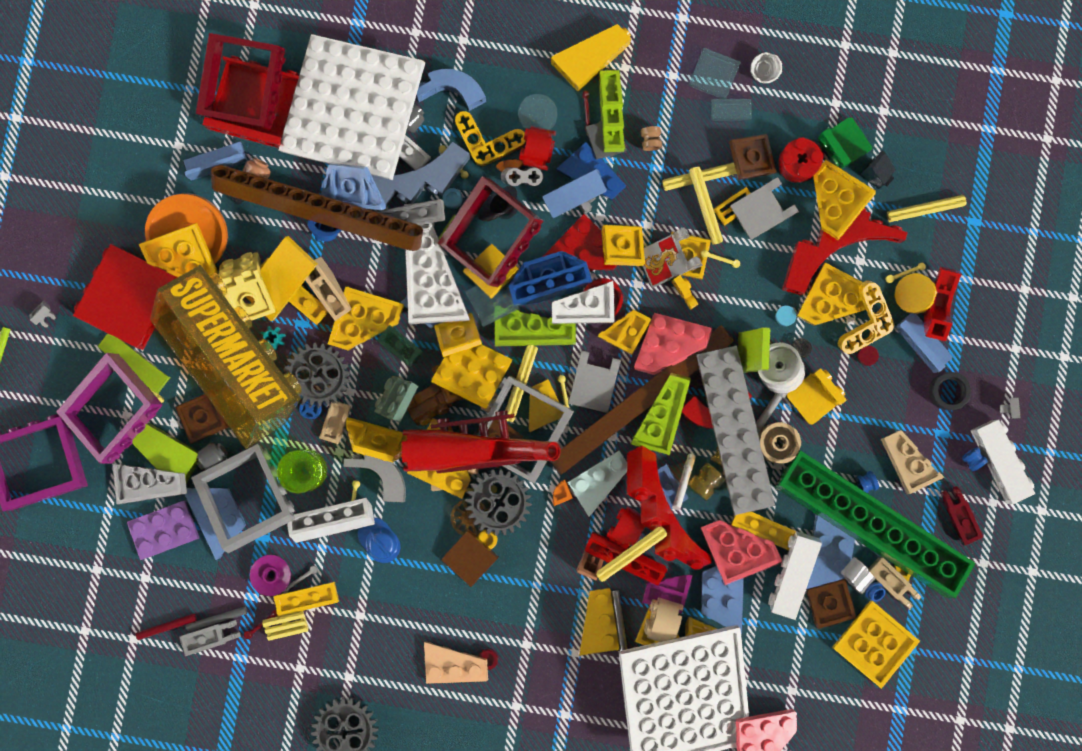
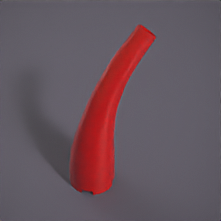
M403 430V436H407L406 441H402V462H407V466L403 468L404 471H440L462 466L505 461H556L561 452L559 444L550 441L478 436L445 430Z

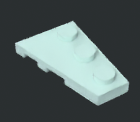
M617 451L568 482L589 517L627 472V462L621 452Z

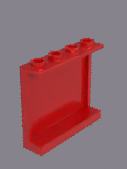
M231 55L230 58L223 56L222 59L226 62L212 111L259 120L268 68L261 66L256 61L250 60L248 63L242 61L237 56ZM287 70V73L281 71L283 77L278 87L279 101L275 105L274 110L275 115L277 112L279 113V117L276 116L273 119L271 129L211 117H204L202 125L211 131L279 148L297 82L300 78L299 74L291 70Z
M110 244L102 254L103 259L100 265L95 267L91 282L85 286L81 301H78L75 305L73 316L138 349L144 350L172 296L171 288L179 283L180 278Z

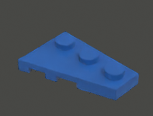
M586 142L556 169V171L571 177L573 180L598 169L607 189L601 195L609 200H613L626 188L625 183L601 158L596 160L593 149Z

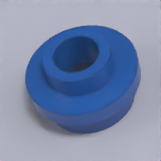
M874 582L866 589L865 596L869 600L877 602L885 596L886 591L880 582Z

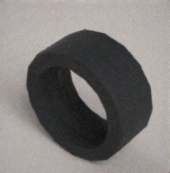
M947 372L939 374L929 385L930 400L941 410L960 409L970 399V383L959 373ZM951 379L960 385L961 396L954 403H946L939 397L938 388L944 380Z

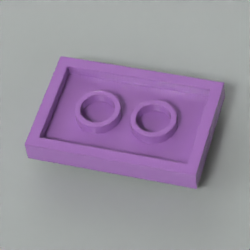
M186 500L127 522L140 560L200 538Z

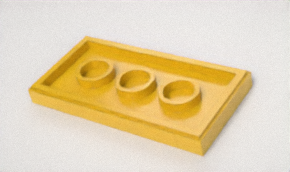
M289 236L282 240L260 269V275L276 309L275 313L266 315L270 321L275 320L318 265ZM245 296L251 303L254 302L253 297Z

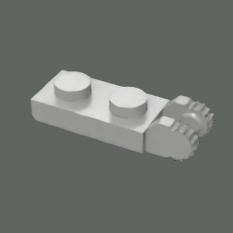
M236 620L224 624L219 623L180 636L185 656L241 637L240 632L224 637L222 629L237 625Z

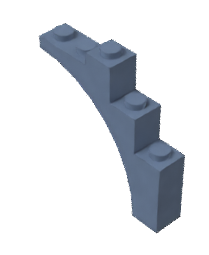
M452 142L439 157L415 171L394 175L393 180L374 175L372 177L386 207L396 193L398 194L396 197L404 203L409 201L413 204L426 185L428 186L427 189L434 195L439 193L443 196L444 192L448 190L470 159V154Z

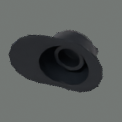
M506 186L503 188L518 200L515 187ZM497 193L488 196L476 215L481 221H491L498 217L510 219L518 210Z

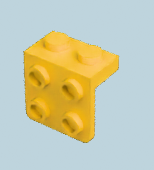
M821 368L812 372L802 381L797 389L789 392L786 396L810 425L816 423L835 406H839L846 401L844 397L845 392L838 385L835 386L831 381L832 376L829 372Z

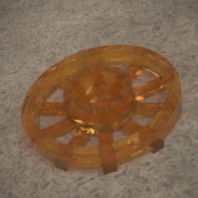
M465 499L459 501L451 512L453 528L459 534L464 535L468 531L469 526H471L474 534L478 535L481 531H476L475 525H473L475 517L468 518L472 511L466 509L462 511L458 507L462 503L464 508L467 507ZM480 502V509L486 511V507ZM455 511L461 513L462 516L454 517ZM461 519L462 522L456 526L454 520ZM465 524L466 527L464 532L458 529Z

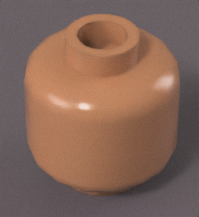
M257 158L248 160L242 170L243 172L266 179L269 178L271 173L268 168L269 165Z

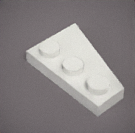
M613 281L552 302V324L614 323Z

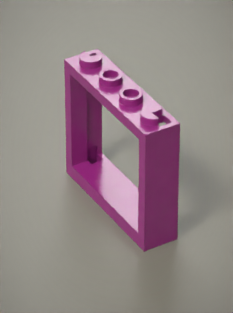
M106 353L56 412L99 463H113L116 459L120 458L123 450L133 443L136 435L145 429V425L156 416V412L163 404L119 354ZM115 371L143 405L110 444L104 448L77 417V414Z
M58 414L48 416L47 421L41 423L40 420L27 423L28 427L22 429L20 426L8 429L9 433L3 435L0 433V443L57 426L73 481L12 500L0 462V504L3 512L12 511L88 486L72 431Z

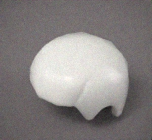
M761 53L751 63V74L760 83H771L778 79L782 72V63L779 57L771 53Z

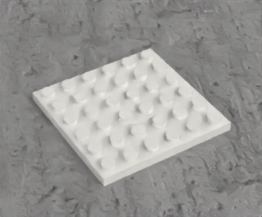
M311 34L279 151L327 164L367 166L371 175L393 180L425 62Z
M738 625L619 651L630 751H721L737 747L736 719L749 717L741 630Z

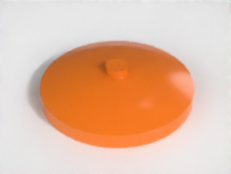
M179 193L161 200L154 206L146 220L145 238L148 241L198 223L214 264H216L226 249L228 231L224 217L213 203L199 195Z

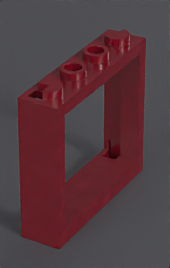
M209 33L196 114L271 129L273 119L276 117L274 113L275 105L279 101L278 87L283 77L281 70L282 64L286 60L284 58L285 49L278 45ZM224 43L271 51L259 120L212 111Z
M482 176L438 241V244L487 285L498 287L504 283L510 269L515 267L521 253L529 247V241L540 231L543 220L493 180ZM493 190L526 216L529 222L494 273L490 274L456 244Z

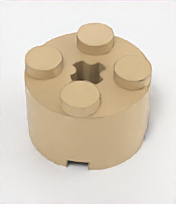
M783 422L772 423L763 427L758 434L764 460L768 462H790L800 450V435L789 424ZM777 439L782 440V444L779 447L775 446L774 443Z
M662 598L653 599L650 605L651 618L646 619L644 625L647 638L659 642L671 640V638L675 639L682 616L678 615L679 610L683 611V605Z

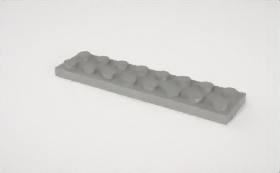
M737 346L696 355L734 515L775 506Z

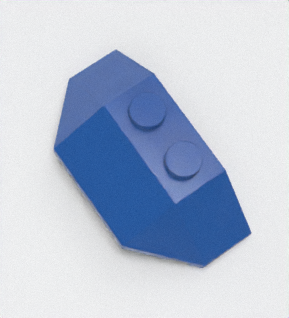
M560 251L524 262L513 281L509 284V290L514 306L538 304L574 293L591 283L592 279L586 261Z

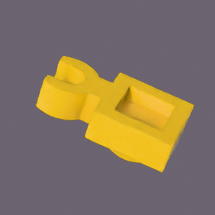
M681 275L673 279V285L682 299L685 300L689 309L691 310L696 307L698 302L691 294L689 281L686 278H682Z

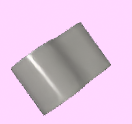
M508 167L501 173L502 182L510 186H518L521 183L536 186L543 179L542 172L538 168L527 167L523 170ZM515 174V178L509 179V175ZM534 174V178H528L529 175Z
M855 557L840 572L860 594H863L875 580V577L868 571V568Z

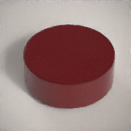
M865 346L857 353L859 363L864 366L874 365L879 358V353L873 346Z
M484 649L480 652L478 657L487 659L488 670L495 668L498 664V654L493 649Z

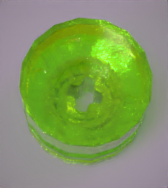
M314 450L291 451L284 455L278 463V481L283 488L292 493L299 494L315 490L326 479L328 471L326 461L322 455ZM302 467H306L308 474H304V471L301 470Z

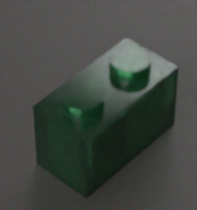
M391 325L387 327L377 340L409 367H412L423 353L421 349Z

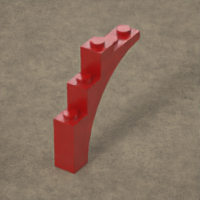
M864 208L839 240L820 230L816 246H813L814 243L807 240H802V242L799 241L795 244L782 290L802 296L805 294L808 284L818 267L837 250L850 244L867 240H886L901 243L906 240L908 232L902 231V228L899 226H885L879 220L872 219L869 221L871 213L867 212Z
M643 445L628 452L627 495L641 502V524L652 531L658 527H663L667 532V536L655 544V554L667 561L678 559L695 570L710 564L711 555L702 550L688 536L674 516L666 500L657 470L656 454Z

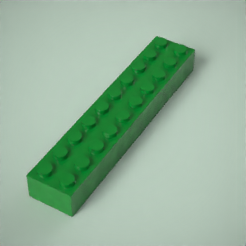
M799 451L796 457L788 463L774 486L777 490L945 598L957 597L976 564L802 451Z

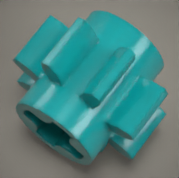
M268 326V331L261 332L263 339L260 340V343L267 344L265 346L266 350H269L272 346L275 351H278L277 346L285 345L282 342V338L286 335L279 334V327L273 330L272 327ZM272 334L277 336V338L274 339V343L269 341V339L272 338Z

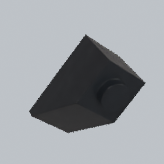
M882 150L870 161L860 175L880 189L884 185L887 187L894 179L892 174L896 169Z

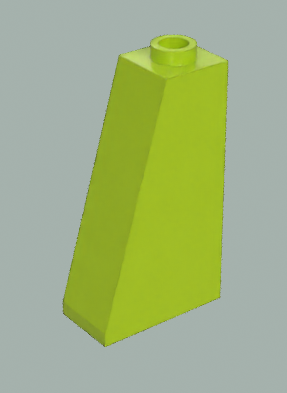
M148 422L145 425V429L133 439V445L156 469L185 473L187 484L197 467L199 451Z

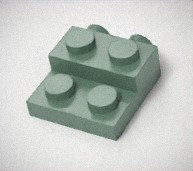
M392 376L385 383V391L382 397L380 396L377 399L374 412L400 423L418 385Z

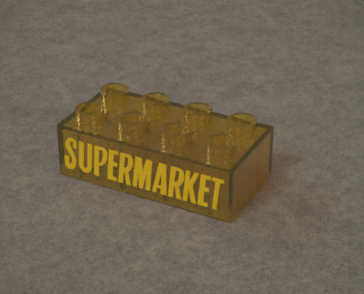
M199 265L157 289L150 321L245 449H248L286 424L301 400L299 394L302 392V389L294 375L290 372L282 374L275 365L274 361L277 360V356L271 344L265 339L257 341L249 328L252 327V322L247 312L241 306L233 308L225 298L227 288L221 277L216 273L208 275L204 268Z

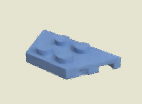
M330 164L328 166L326 178L321 185L323 187L322 196L366 209H386L384 200L367 166Z
M186 488L187 494L185 496L215 560H218L225 551L221 548L196 488ZM209 488L230 537L236 536L243 530L246 523L230 489Z
M816 515L813 536L820 538L822 545L806 589L844 579L840 572L852 560L855 543L854 538Z
M717 566L702 571L701 613L725 627L738 625L741 634L743 578L724 585Z

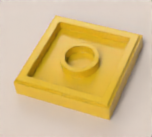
M602 226L604 265L644 266L642 226Z
M690 236L679 241L687 261L697 256L703 265L681 274L682 276L703 279L707 257H702L701 252L703 250L709 251L711 240Z
M491 244L475 261L490 274H493L505 255ZM515 266L510 269L506 275V280L498 287L487 285L467 267L463 272L492 299L515 277L519 268Z
M472 313L468 314L470 319L468 321L442 322L434 325L443 357L482 345Z

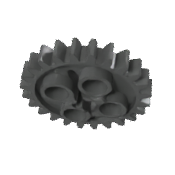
M316 343L313 344L312 348L305 344L304 351L298 347L297 354L292 352V359H287L286 364L289 366H285L283 371L287 372V374H284L283 379L289 381L284 386L291 387L288 394L295 393V401L299 398L302 399L301 405L307 401L309 402V408L314 403H316L318 409L322 403L328 407L329 400L335 404L337 401L336 397L341 399L343 396L342 392H346L347 387L344 385H348L350 380L346 379L350 372L344 370L347 369L348 364H342L345 358L337 357L339 351L332 353L331 346L325 350L323 343L320 348H317ZM311 359H318L320 365H314ZM300 372L304 373L307 379H300L297 374ZM326 372H333L336 378H329ZM318 373L320 376L315 378L313 375ZM313 386L321 387L323 392H315Z
M500 469L496 475L495 471L491 470L490 476L483 473V480L476 477L477 485L470 484L474 490L466 492L471 498L465 499L466 502L470 503V506L465 509L472 511L468 518L475 517L473 525L480 523V531L486 527V534H490L494 530V535L498 536L499 530H501V533L506 535V529L513 533L514 525L521 528L519 521L526 522L523 515L530 514L526 507L532 504L526 502V499H529L531 495H525L524 492L529 488L521 487L524 481L517 482L518 475L510 478V471L503 475V471ZM495 482L500 485V492L498 494H493L491 491V485ZM508 487V492L500 501L502 503V506H497L492 516L488 518V514L496 505V502H494V500L500 499L502 494L504 493L505 488ZM510 494H514L517 498V502L513 506L508 503V496ZM484 499L489 503V508L486 511H482L479 507L480 502ZM499 511H503L506 515L505 520L501 523L496 519Z
M344 696L341 699V703H339L337 698H335L333 705L330 702L325 704L327 710L322 707L319 711L322 715L316 714L314 717L318 722H314L312 727L317 730L312 731L311 735L317 736L312 742L313 744L319 743L316 751H370L368 747L374 748L376 745L372 740H377L378 735L373 733L379 729V727L373 726L377 722V718L371 719L374 711L367 713L368 704L361 707V700L355 704L354 698L351 697L349 702H346ZM350 716H357L360 723L357 725L352 724ZM330 717H336L339 720V725L333 726L329 721ZM343 727L349 731L347 735L341 731ZM358 728H362V729H363L362 732H360V731H350V730H355V729H358ZM328 730H330V731H341V732H335V733H332V734H328V733H327ZM357 736L361 740V744L354 745L351 742V737ZM331 738L339 739L340 746H333L330 741Z

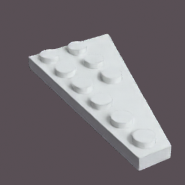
M433 224L420 225L423 228L421 248L417 251L406 250L409 324L470 320L442 247L438 244L439 240Z

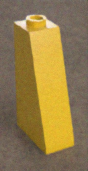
M618 24L555 54L551 57V64L579 92L599 71H602L630 45L631 35L626 28H621Z

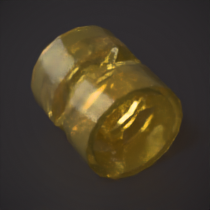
M706 462L699 470L700 474L694 475L688 482V485L707 501L713 495V489L719 488L726 479Z

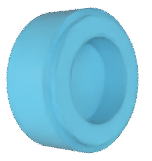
M455 188L446 190L443 194L444 205L449 209L459 208L463 202L461 192Z
M782 306L776 311L775 319L779 325L789 326L795 322L796 312L790 306Z

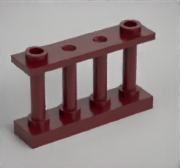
M506 410L495 412L496 416L449 422V418L438 419L437 424H432L430 427L431 429L440 428V430L448 431V426L459 425L460 433L468 434L467 424L479 423L480 436L489 437L487 421L498 420L500 437L509 438L507 419L515 418V414H508ZM505 461L475 464L436 471V473L439 474L447 472L513 465L521 463V461Z

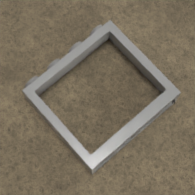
M509 376L507 379L504 378L498 387L501 389L498 397L494 395L489 404V407H491L489 414H484L482 418L496 416L495 412L499 411L510 388L514 385L564 412L549 439L550 442H558L574 410L512 376ZM487 421L488 429L493 421ZM480 430L479 432L475 431L473 435L480 436ZM537 461L532 472L517 464L505 465L503 467L535 484L547 461Z
M259 444L191 478L221 548L227 553L295 519L293 515L295 511L294 506L285 497V494H287L286 488L283 483L279 484L277 480L279 473L274 465L271 466L269 462L271 456L267 449H263ZM257 457L282 512L231 538L207 482Z

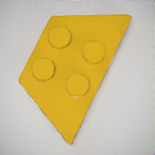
M347 417L346 429L353 452L392 463L402 457V441L407 439V436H403V432Z

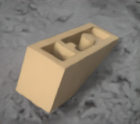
M319 257L314 260L318 265L305 281L334 321L349 312L351 307L333 272L323 258Z

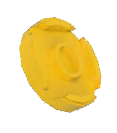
M919 273L906 275L899 281L895 289L896 303L901 309L913 314H919L928 310L933 305L937 294L933 281Z

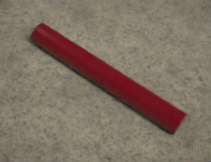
M193 613L135 633L137 640H141L195 622L197 617Z

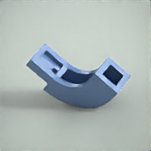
M439 69L428 73L430 81L420 83L416 94L418 101L421 102L440 91H452L463 99L469 111L486 102V96L479 84L469 75L454 69Z

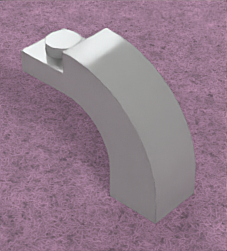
M350 455V459H344V467L369 468L381 477L383 482V501L405 502L406 487L404 478L394 463L365 455L364 459H362V455Z

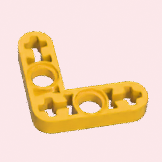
M462 111L455 117L456 126L474 162L478 166H486L521 149L526 144L524 140L525 132L521 129H514L485 143L470 113ZM462 117L465 119L469 118L467 123L470 129L466 131L463 123L459 124ZM476 134L479 140L477 143L471 144L467 141L468 136ZM514 135L522 136L521 143L514 141L511 143L512 148H509L508 142L505 139L509 138L510 142L514 140ZM499 142L505 145V150L501 153L494 150L495 144ZM491 147L493 157H491V154L485 156L484 161L477 159L479 152L486 154L489 152L487 148Z
M869 280L861 283L859 294L870 320L845 333L838 340V347L847 354L854 353L882 338L894 328L893 319L880 287ZM869 286L872 288V289L870 290V292H871L872 296L875 297V298H872L871 295H869L868 293H866V292H868V287H869ZM875 303H880V310L876 313H873V305ZM881 319H882L883 321L887 322V323L884 324V326H885L884 328H881V326H882V321H881ZM869 329V337L862 339V332ZM850 340V341H851V342L849 343L850 347L847 348V347H846L847 341Z

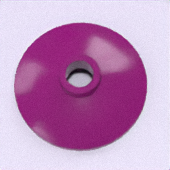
M263 556L256 560L251 567L250 582L253 588L262 595H278L290 583V567L279 556ZM270 571H273L275 573V577L273 579L269 577Z

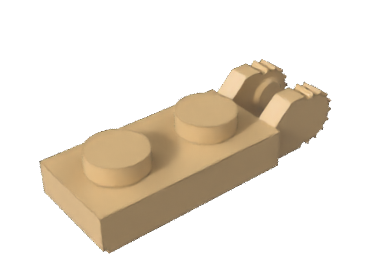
M880 556L868 568V571L875 577V580L880 582L895 599L899 600L909 610L913 605L902 595L908 591L914 599L919 600L921 598L920 594L911 587L912 585L883 557Z

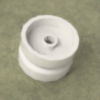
M773 343L770 345L769 369L758 371V374L770 391L789 393L797 389L802 383L805 376V366L798 351L793 346L786 343Z

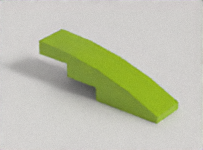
M619 70L599 71L604 152H624L623 99Z
M108 333L98 345V348L105 354H119L144 384L156 394H159L171 378L131 345Z

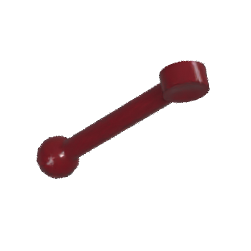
M583 91L582 97L585 105L586 126H589V92Z
M273 610L266 619L278 617L277 610ZM263 621L251 631H246L244 638H252L253 633L263 626Z

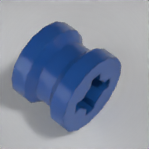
M306 401L305 404H300L299 412L304 418L316 419L321 415L322 406L318 409L316 403H314L309 408V402Z
M979 447L973 448L961 458L963 462L968 463L971 472L978 470L988 462L987 457L982 456Z
M871 470L866 472L864 476L858 475L855 477L858 488L868 493L870 490L876 491L879 489L877 478Z

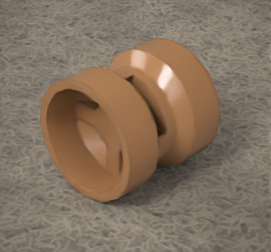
M651 126L641 129V136L644 138L642 143L644 151L662 149V141L659 137L661 135V127Z

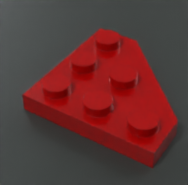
M585 214L544 255L547 256L564 251L580 260L586 261L589 271H610L618 266L604 265L602 230Z

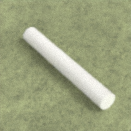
M688 454L672 506L675 510H680L696 458L694 454Z

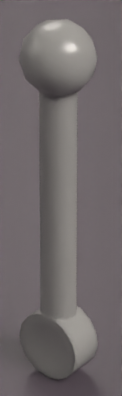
M311 566L308 572L290 583L282 593H288L291 587L309 575L316 574L318 567Z

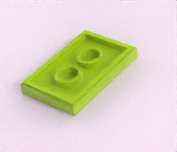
M759 328L738 333V353L743 373L769 369L770 328Z

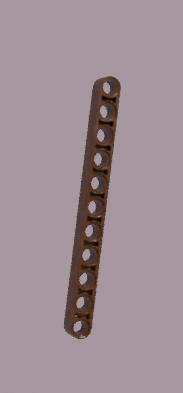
M217 165L211 169V186L216 192L409 251H417L421 248L423 228L418 224L227 166Z
M722 325L712 332L705 350L699 353L696 352L673 366L666 367L662 372L564 446L556 461L549 462L559 475H562L650 407L671 373L685 377L690 376L699 369L696 355L724 349L734 341Z

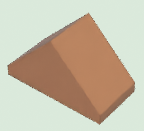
M584 551L577 572L597 580L596 573L601 569L604 560Z

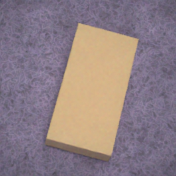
M337 401L335 404L330 403L320 439L340 444L346 419L351 410L350 405Z

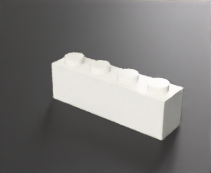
M991 420L970 430L982 455L988 459L987 465L1006 504H1015L1034 495V484L1024 472V463L1021 459H1018L1015 453L1016 447L1006 435L1007 429L1005 425L999 420Z
M367 498L294 514L295 519L287 523L289 536L296 543L375 524L372 505Z
M798 531L795 532L794 536L790 537L788 555H784L781 563L783 570L776 577L775 586L777 587L775 593H771L768 601L772 613L796 620L822 545L820 538Z

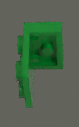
M851 117L845 119L832 129L828 128L823 131L817 138L820 146L830 156L832 164L840 169H844L872 150L871 144Z

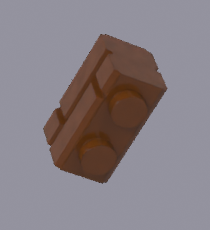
M434 383L415 394L407 410L417 426H424L430 423L434 416L446 414L453 405L452 403H446L439 385Z

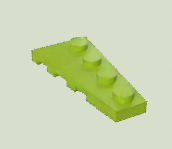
M495 305V346L576 345V323L552 324V318L540 317L532 313H522L514 309H504Z
M674 373L669 375L631 441L632 445L639 447L643 445L649 450L670 455L691 378Z

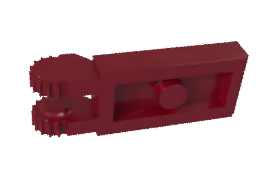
M955 486L953 487V493L958 503L953 505L947 491L941 492V496L947 506L946 509L963 546L982 539L983 535L968 501L965 500L960 488Z

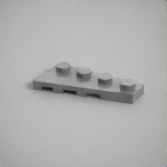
M112 464L116 504L187 494L185 473Z

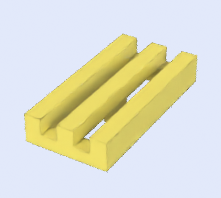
M303 611L265 619L262 623L263 627H265L268 641L307 632L309 628ZM300 618H301V620H298V621L288 622V621H292V620H296V619H300ZM282 623L281 625L270 627L271 625Z

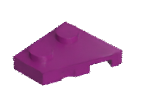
M687 574L662 579L658 586L647 582L642 603L651 605L653 599L662 598L682 604L684 608L692 575Z

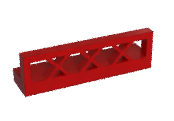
M593 531L584 549L585 552L608 563L627 550ZM641 554L622 569L658 586L666 574L667 566Z

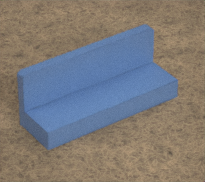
M237 142L183 160L187 170L184 173L192 181L210 175L211 169L214 166L223 165L231 168L246 163L248 160L242 143Z
M596 169L542 196L551 216L555 218L605 193L607 189L601 179L602 176L599 170Z
M910 313L895 326L897 331L933 373L940 372L946 367L945 364L952 359V355L938 339L925 336L924 323L917 314Z

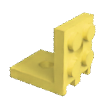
M252 252L245 253L236 260H225L219 267L218 285L237 325L276 312L260 275L261 258L258 252L253 254ZM251 296L254 298V302L247 304L243 301V298Z

